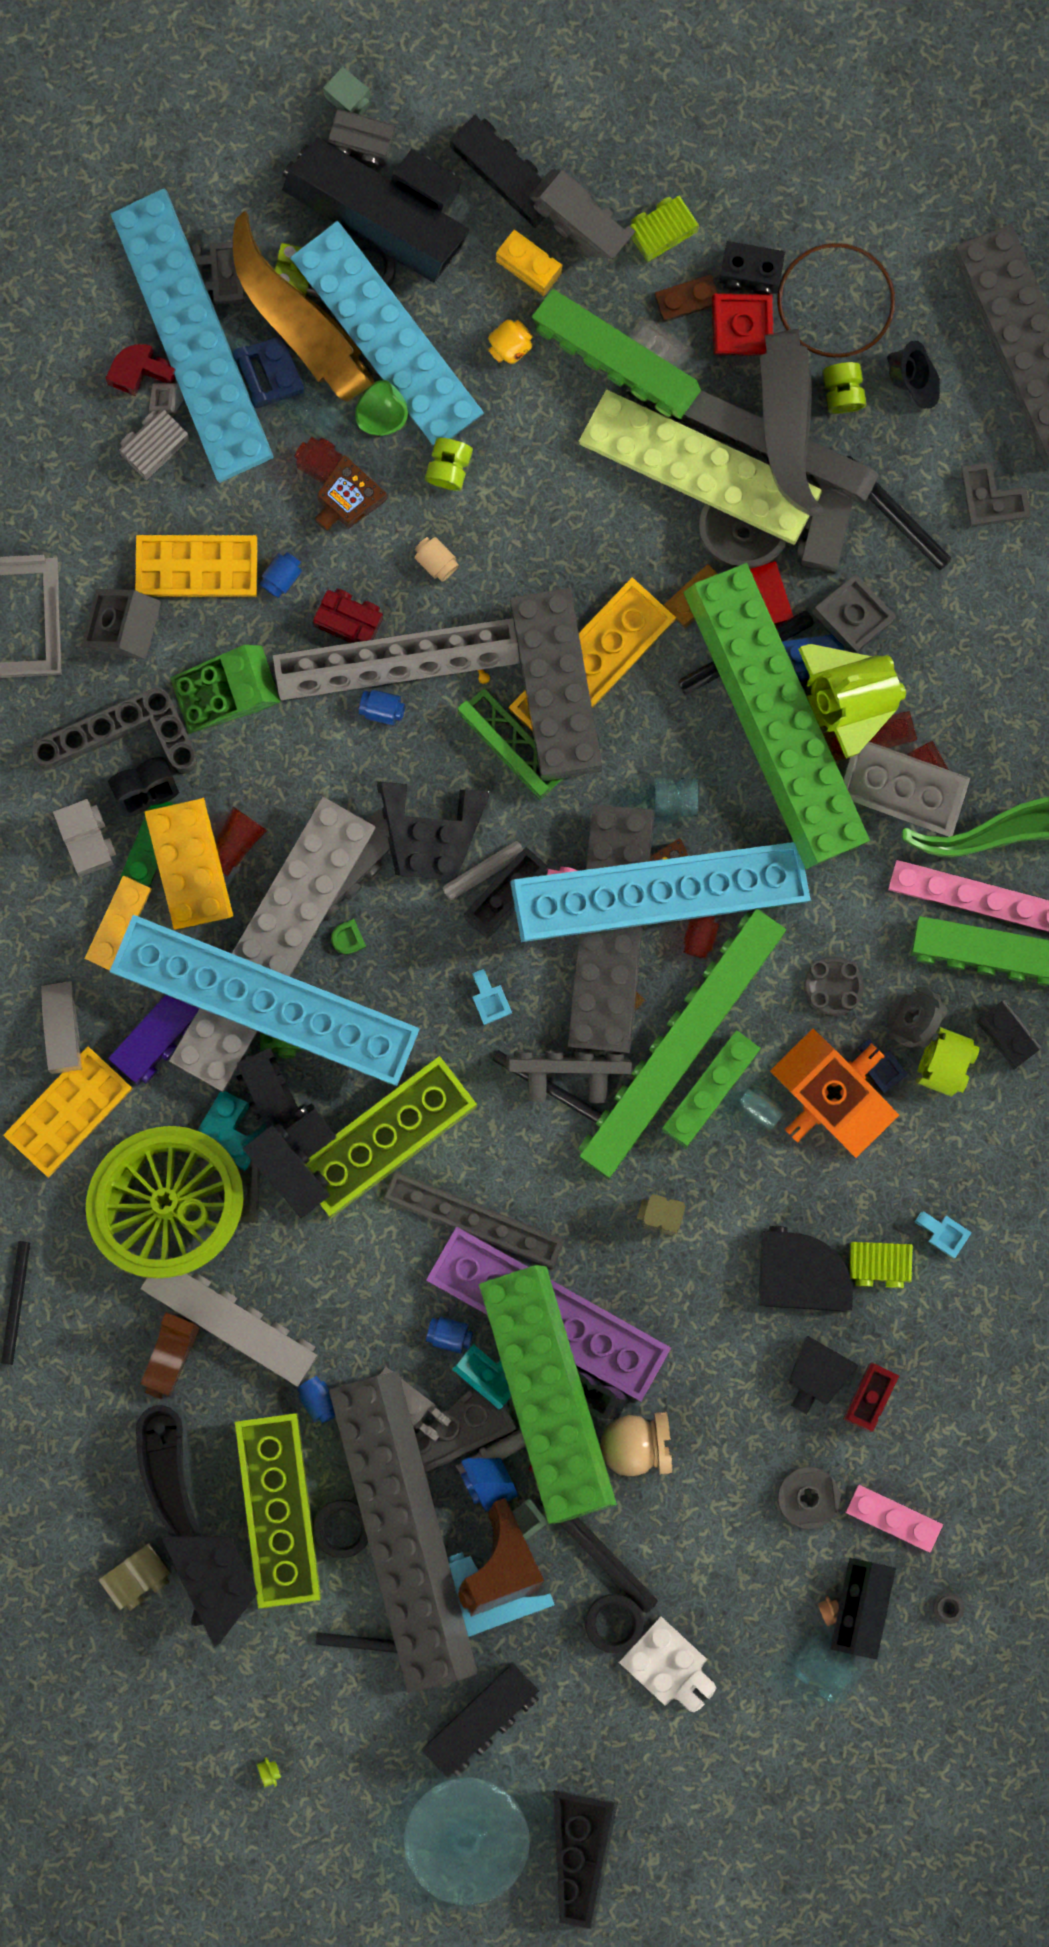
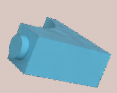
M463 1552L448 1557L457 1596L463 1580L478 1571L471 1556L465 1558ZM548 1593L541 1596L522 1597L471 1617L468 1609L463 1608L460 1603L468 1637L554 1606L552 1596Z

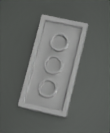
M868 742L859 754L850 757L844 777V783L853 802L948 837L953 836L970 781L969 777L872 742Z

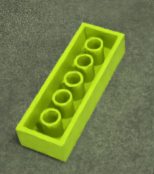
M440 1056L336 1134L337 1138L309 1158L310 1161L307 1163L309 1168L313 1172L319 1170L330 1183L326 1187L330 1196L320 1203V1206L330 1219L477 1108L476 1102Z
M298 1414L236 1421L235 1428L255 1587L258 1592V1609L322 1600Z

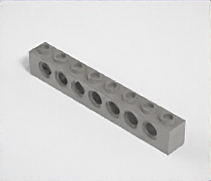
M513 618L273 655L280 701L520 664Z

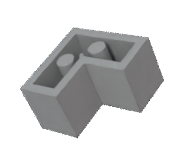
M88 799L53 812L79 877L114 865L111 857L115 856L116 852L111 839L104 840L100 829L106 826L97 805L91 807Z

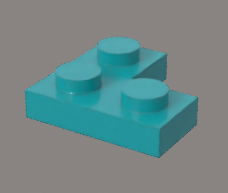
M220 1091L197 1131L217 1141L230 1154L237 1168L246 1171L252 1159L243 1150L240 1142L247 1136L236 1131L250 1106L242 1099L226 1091Z
M474 1344L452 1369L497 1409L502 1408L511 1397L501 1359L495 1363Z

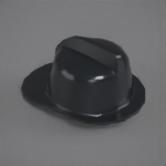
M910 341L904 349L890 353L887 356V360L889 363L890 379L893 385L899 389L909 391L917 405L924 409L937 405L940 399V378L923 344L919 341Z

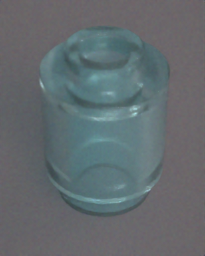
M758 1087L754 1092L748 1089L738 1102L742 1106L740 1113L762 1129L766 1127L770 1131L785 1112L779 1107L781 1105L779 1102Z

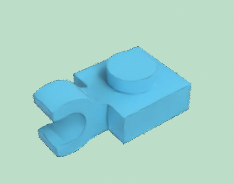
M484 969L472 973L480 994L473 996L472 999L483 1025L512 1014L501 985L492 988Z
M923 1211L920 1212L914 1221L932 1233L928 1240L929 1243L953 1259L956 1258L971 1235L969 1230L948 1216H944L942 1221L939 1222Z

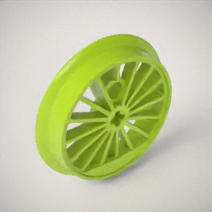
M162 1126L147 1129L128 1137L115 1146L104 1157L94 1172L86 1197L88 1228L102 1254L122 1270L147 1278L181 1276L207 1264L228 1244L242 1214L243 1185L239 1170L230 1154L208 1135L194 1129L179 1126ZM177 1151L190 1153L173 1187L175 1153ZM168 1152L166 1188L163 1187L153 1160L154 1154ZM197 1157H201L209 1162L201 1172L183 1187ZM147 1158L158 1186L156 1191L138 1173ZM217 1170L220 1173L221 1182L191 1193L213 1171ZM134 1178L152 1194L151 1197L129 1188ZM224 1190L225 1192L224 1203H202L199 1201V1199ZM126 1194L147 1202L146 1204H121ZM201 1211L200 1217L197 1220H186L189 1212ZM207 1211H223L219 1223L210 1221ZM118 1212H143L114 1224ZM146 1221L121 1245L115 1240V1233ZM176 1221L201 1244L199 1247L187 1253ZM171 1224L182 1256L168 1259ZM206 1226L214 1229L206 1241L196 1233ZM153 1228L140 1256L128 1251ZM163 1228L161 1260L147 1259Z

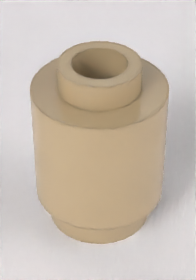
M428 537L424 538L415 548L417 552L415 559L434 579L439 578L443 582L459 567V564L455 561L456 557L436 537L431 540Z

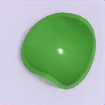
M379 380L374 382L372 386L364 391L356 406L355 417L357 425L363 431L372 435L383 436L396 432L405 424L408 417L407 403L404 397L389 381Z

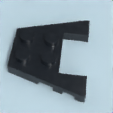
M377 781L378 793H381L384 806L382 808L383 818L387 820L390 835L388 842L395 875L445 880L457 878L489 798V792L460 789L457 821L405 816L407 784Z

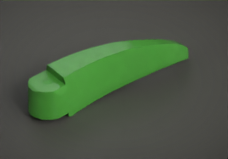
M1049 797L1019 804L965 833L950 837L927 836L904 828L901 838L918 850L947 858L967 856L1014 843L1049 840Z

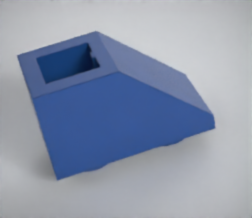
M466 1458L461 1461L466 1472L460 1475L474 1504L481 1502L485 1513L490 1510L494 1502L504 1498L508 1502L519 1496L501 1458Z

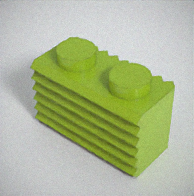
M677 196L675 199L667 197L656 205L657 209L648 215L646 212L640 213L631 220L630 227L635 230L631 238L647 263L698 232L699 225L680 196Z
M850 1242L848 1272L851 1280H854L855 1286L873 1287V1281L886 1282V1288H904V1283L912 1281L913 1245Z

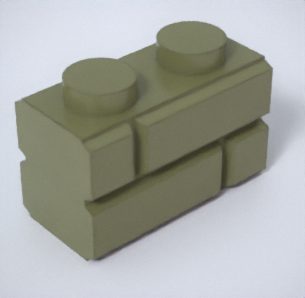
M652 1194L648 1200L642 1199L637 1219L642 1220L641 1224L645 1229L652 1231L660 1229V1233L675 1236L680 1229L686 1206L684 1202L673 1199L667 1201L666 1197Z

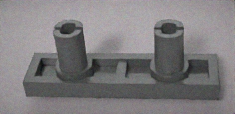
M515 1050L514 1055H506V1068L509 1072H526L529 1074L528 1100L533 1102L546 1101L548 1074L587 1073L590 1075L589 1102L606 1103L608 1076L611 1074H631L632 1069L630 1059L624 1057V1053L606 1052V1057H594L593 1052L587 1051L575 1052V1056H563L561 1051H545V1056L533 1055V1051Z

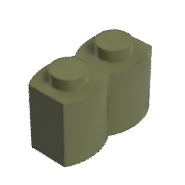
M150 1542L98 1581L119 1610L127 1607L131 1611L144 1601L141 1595L150 1588L157 1592L170 1581L167 1576L172 1571Z

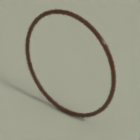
M830 243L805 251L790 264L780 282L778 309L786 330H791L783 312L782 293L790 271L805 256L812 252L832 247L851 249L867 256L884 274L891 295L890 313L879 335L866 346L847 353L819 351L800 340V345L806 346L810 352L832 358L849 357L869 349L886 333L894 315L895 292L889 274L874 256L856 246Z

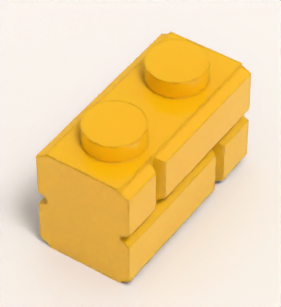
M516 230L511 232L496 252V262L542 296L546 295L562 274L561 263L553 257L548 258L546 252Z

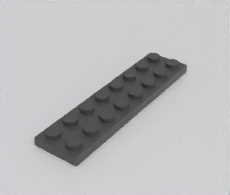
M593 805L586 870L650 861L655 811L652 809ZM643 926L579 934L568 1040L569 1048L630 1053Z

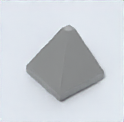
M153 383L148 413L153 411L158 413L161 409H164L167 413H176L184 400L179 384Z

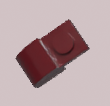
M135 344L126 347L117 354L108 371L106 381L108 386L136 396L145 375L163 383H174L176 379L174 374L175 368L171 367L170 362L166 359L156 357V360H153L154 351L152 346Z

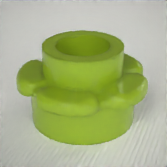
M264 1757V1761L256 1764L264 1787L270 1785L276 1787V1780L281 1778L275 1760L269 1762L268 1758Z

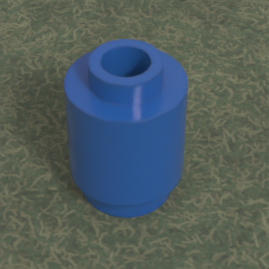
M288 552L284 556L278 553L261 577L263 579L259 585L279 599L282 593H287L301 574L302 570L298 567L301 562Z
M372 690L371 692L364 691L359 706V714L364 715L365 719L392 726L395 725L396 720L402 721L405 711V703H401V696Z
M444 1317L439 1319L432 1318L426 1342L433 1343V1347L462 1354L464 1348H470L473 1331H469V1324Z
M318 1376L309 1379L297 1388L300 1394L298 1398L313 1422L320 1420L322 1424H325L336 1416L329 1393L330 1389L325 1381H320Z

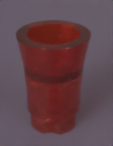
M232 807L223 828L215 839L222 872L227 877L231 874L234 867L237 868L254 844L268 831L235 807Z

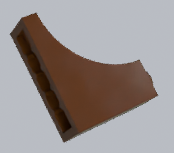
M165 1312L153 1354L140 1383L147 1387L145 1393L161 1400L164 1394L171 1397L200 1331L199 1327Z
M506 1498L494 1502L488 1512L493 1529V1547L489 1561L479 1571L466 1577L459 1587L458 1597L463 1608L468 1609L471 1617L535 1593L544 1582Z

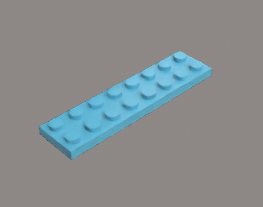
M338 221L290 257L383 380L389 381L402 394L407 403L409 415L433 446L436 438L452 439L484 414Z

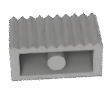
M161 409L158 413L155 411L151 412L142 422L144 427L136 434L130 432L120 443L122 446L119 449L121 456L145 480L150 478L189 440L188 433L164 409Z

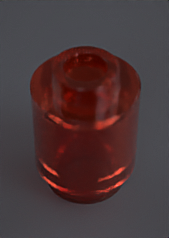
M714 916L689 919L682 943L685 946L683 953L707 959L708 953H712L719 929V924L714 922Z

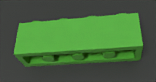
M736 1030L661 1131L686 1149L757 1056L761 1048Z

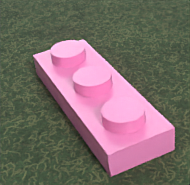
M861 1485L857 1486L845 1512L929 1553L943 1524Z

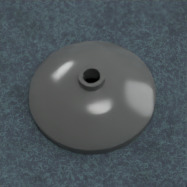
M705 504L699 520L701 541L712 557L727 566L735 568L747 563L749 569L760 567L775 559L787 543V541L708 504ZM741 532H746L749 536L747 538H741L738 534Z

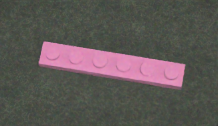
M900 860L895 862L888 888L889 891L1049 933V900Z

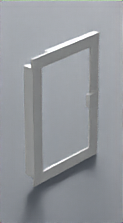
M45 555L0 557V575L43 573L46 660L1 662L0 678L62 675L58 557L45 558Z

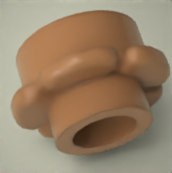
M826 1596V1600L818 1603V1606L828 1627L836 1623L839 1603L837 1599L831 1601Z

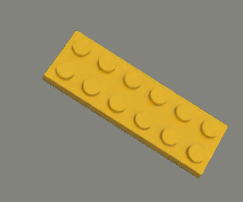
M633 577L579 632L592 708L676 621V617ZM524 690L508 707V710L532 731L526 691Z

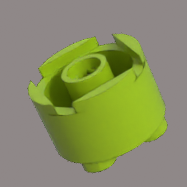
M939 1026L935 1034H938L935 1041H931L924 1049L917 1072L922 1073V1078H916V1083L952 1097L958 1091L964 1092L969 1080V1076L966 1075L970 1063L974 1064L980 1047L974 1045L973 1039Z

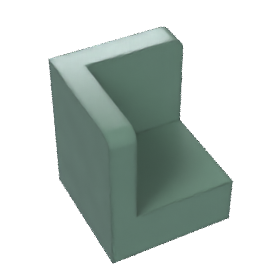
M530 1498L512 1511L525 1541L548 1523Z

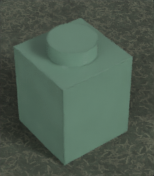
M344 67L323 87L324 97L338 109L362 115L371 103L369 101L370 89Z

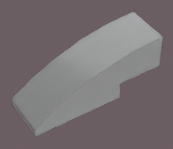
M72 981L41 986L48 1071L51 1074L82 1070L79 1049L80 1037Z

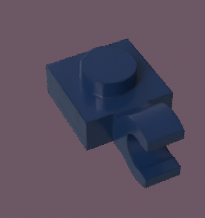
M868 1039L857 1048L862 1053L872 1041ZM876 1049L868 1058L871 1059L878 1050ZM890 1050L883 1054L885 1057L867 1073L882 1094L908 1075Z

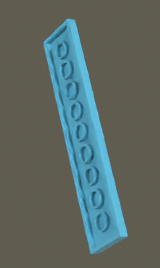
M163 188L111 213L171 367L175 368V377L216 480L221 483L273 459L274 456L168 192Z
M794 842L514 879L510 882L521 942L795 905L811 901L805 867Z
M132 915L110 969L112 974L394 1086H397L420 1031L418 1027L136 915Z

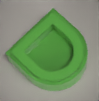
M355 919L338 925L331 934L332 946L340 954L349 955L366 948Z

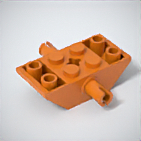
M813 1028L770 1070L804 1105L802 1107L803 1111L784 1128L790 1135L797 1127H800L792 1136L797 1143L816 1124L820 1125L822 1123L857 1158L899 1116L889 1103L865 1080L867 1078L865 1075L885 1057L878 1051L871 1059L868 1058L877 1049L872 1043L853 1062H847ZM831 1085L835 1088L839 1085L842 1087L840 1091L842 1098L839 1101L835 1098L831 1101L827 1099L829 1094L828 1086Z

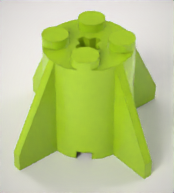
M814 644L801 646L798 650L810 675L807 687L812 686V695L807 696L816 720L820 727L826 726L828 728L826 731L835 732L846 759L856 756L894 714L900 705V701L906 698V690L904 685L898 680L894 670V662L889 655L867 656Z

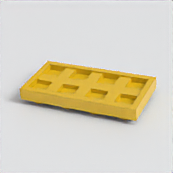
M136 535L135 591L149 597H257V535Z
M204 798L145 811L174 930L233 917Z
M89 1046L80 1054L82 1070L63 1072L3 1135L48 1178L133 1090Z

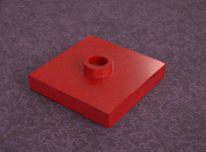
M771 294L712 295L713 355L760 356L766 354L765 335L773 333V297Z
M776 561L751 568L750 571L774 625L781 624L792 618L793 614Z

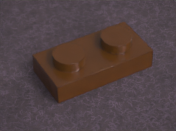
M712 275L654 293L663 322L711 308L712 295L718 294Z

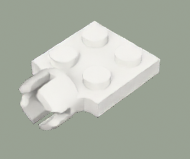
M662 1617L653 1624L619 1662L665 1706L671 1700L676 1699L689 1711L696 1712L705 1704L693 1693L694 1689L697 1688L708 1699L712 1697L716 1690L715 1684L701 1669L707 1659Z

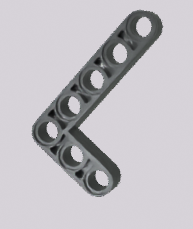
M161 688L145 691L35 742L32 748V755L38 766L50 770L152 724L165 754L176 772L186 774L194 770L197 765L196 753L171 698ZM160 697L165 699L166 704L163 709L156 711L150 708V703L154 698ZM128 710L138 712V718L133 723H126L122 720L123 714ZM99 723H108L111 727L106 735L99 736L95 734V727ZM167 725L177 726L179 728L178 733L174 737L167 738L162 735V731ZM73 735H79L83 738L82 744L78 748L67 746V740ZM49 747L55 750L54 757L51 760L42 761L39 758V754L44 748ZM188 752L191 755V759L187 764L179 765L175 762V757L178 753Z

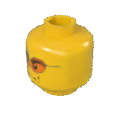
M507 319L489 335L488 339L492 347L488 350L499 363L505 360L509 364H514L531 350L533 335L518 319L515 322Z

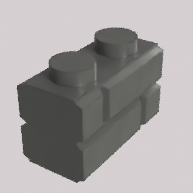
M338 109L328 143L349 156L360 158L361 162L367 166L378 167V164L386 166L396 129L393 124Z

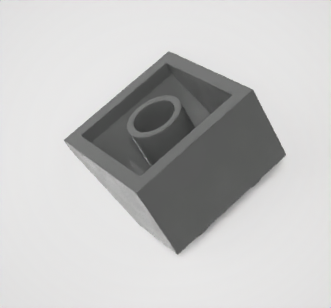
M96 589L81 646L125 658L146 659L151 646L155 623L158 619L161 601L135 590Z

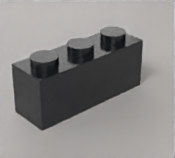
M525 847L464 913L465 920L488 940L515 910L510 882L514 879L547 875L549 867L531 850Z
M269 1119L240 1143L247 1155L302 1219L330 1196L326 1188L330 1183L319 1170L313 1172L309 1168L307 1163L310 1159L299 1146L294 1149L287 1140L291 1136L280 1123L275 1126Z
M849 1557L830 1650L875 1660L878 1659L896 1572L895 1567Z

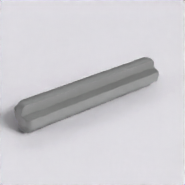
M515 841L444 885L443 891L447 898L454 900L510 865L523 851L522 846L518 841Z

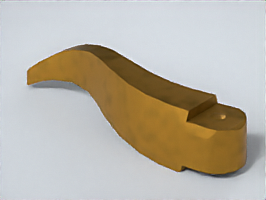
M246 211L242 212L235 219L233 257L236 272L243 289L254 306L297 353L317 381H327L340 399L349 402L374 384V379L359 359V356L362 354L361 350L348 333L330 315L271 267L262 256L253 238L249 214Z

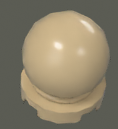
M667 1412L654 1413V1420L651 1422L640 1416L631 1415L614 1419L605 1428L600 1442L602 1456L607 1466L619 1475L632 1477L646 1473L653 1466L655 1468L658 1467L659 1474L672 1473V1457L669 1455V1447H664V1441L670 1440Z

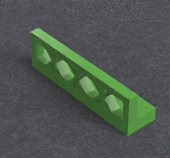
M485 688L469 702L466 700L457 708L458 714L539 800L544 798L564 779L552 780L548 785L536 774V768L539 765L534 740ZM485 698L492 705V718H483L473 707ZM496 711H497L503 718H495ZM495 723H509L513 728V740H504L495 731ZM516 732H517L524 740H516ZM516 744L529 745L534 750L533 762L523 761L516 753Z

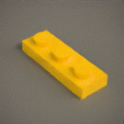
M127 876L122 877L84 959L107 970L111 969L132 915L140 916L152 888Z

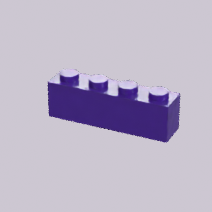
M165 995L108 1059L137 1086L142 1081L145 1084L148 1083L158 1070L155 1066L162 1058L167 1061L173 1055L177 1048L176 1042L184 1036L200 1008Z

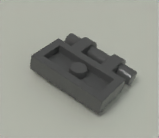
M233 242L210 243V255L203 256L201 246H190L203 282V269L205 267H211L212 281L204 282L207 292L213 293L214 305L244 303V290L234 264Z

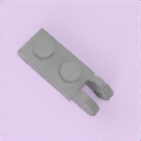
M385 1367L380 1375L391 1373L392 1371ZM401 1379L413 1428L416 1430L417 1428L436 1441L439 1435L433 1428L423 1423L424 1419L431 1413L437 1421L448 1426L451 1420L434 1407L435 1404Z

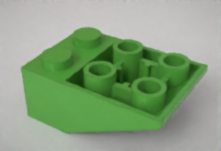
M244 644L170 677L188 734L262 711L281 702L263 647L260 645Z

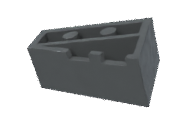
M551 169L528 196L535 203V210L546 218L549 216L556 223L555 229L564 237H570L576 243V250L584 257L613 259L635 233V230L629 225L626 228H622L610 218L613 212L607 207L602 210L590 198L592 194L566 172Z

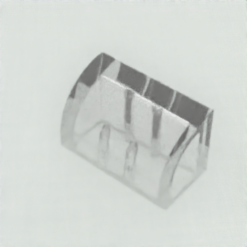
M648 316L643 317L628 335V337L680 370L683 369L696 351Z

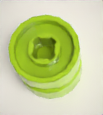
M855 362L839 363L822 370L824 387L830 390L826 394L829 413L855 412L867 406L865 390L859 387L863 382L861 364Z
M436 438L431 455L435 460L429 462L424 480L437 487L461 491L466 476L463 468L468 467L473 448L457 440Z

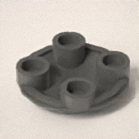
M832 956L822 958L812 964L805 976L804 990L806 998L813 1008L822 1014L838 1016L847 1014L856 1008L863 996L864 982L859 967L855 962Z

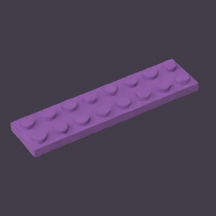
M456 1226L426 1281L488 1315L479 1284L528 1267ZM551 1280L576 1366L641 1402L671 1347Z

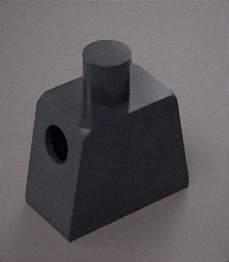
M806 1336L788 1384L799 1390L791 1406L807 1415L815 1399L827 1405L854 1373L858 1364Z

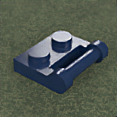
M282 336L249 347L243 346L232 352L236 363H239L251 391V401L254 408L264 407L304 393V386ZM258 358L271 391L263 392L250 359Z

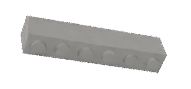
M195 1273L193 1277L184 1274L171 1278H147L140 1288L141 1290L297 1387L301 1385L318 1357L317 1354L313 1353L316 1348L314 1345L301 1337L298 1342L292 1340L287 1336L289 1333L288 1329L275 1321L271 1326L261 1320L264 1314L247 1305L245 1310L235 1304L237 1298L224 1289H221L218 1294L209 1288L211 1281L198 1273Z

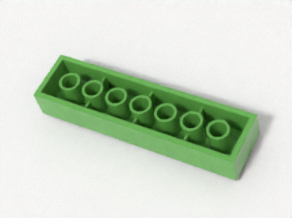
M534 1265L480 1283L479 1287L548 1523H562L617 1505L547 1266Z

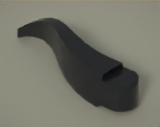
M163 1405L149 1407L141 1414L137 1421L136 1449L142 1483L150 1504L170 1536L202 1537L189 1504L184 1480L182 1421L179 1415L170 1407ZM194 1609L191 1624L193 1626H201L202 1623Z

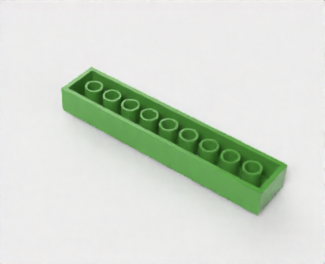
M742 564L694 583L683 593L805 869L821 864L869 842L870 839L748 564Z

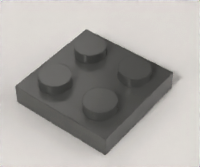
M856 574L812 611V614L849 652L853 653L860 651L897 618Z

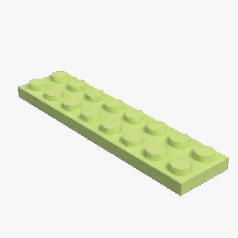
M607 389L579 439L581 446L793 545L797 542L810 515L796 509L782 496L773 479L770 465ZM809 484L812 495L818 501L822 494V489Z

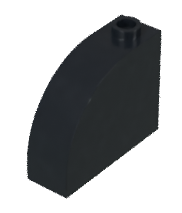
M769 1226V1231L762 1232L758 1306L841 1312L852 1311L853 1289L849 1272L842 1259L830 1246L809 1235L787 1232L788 1227Z

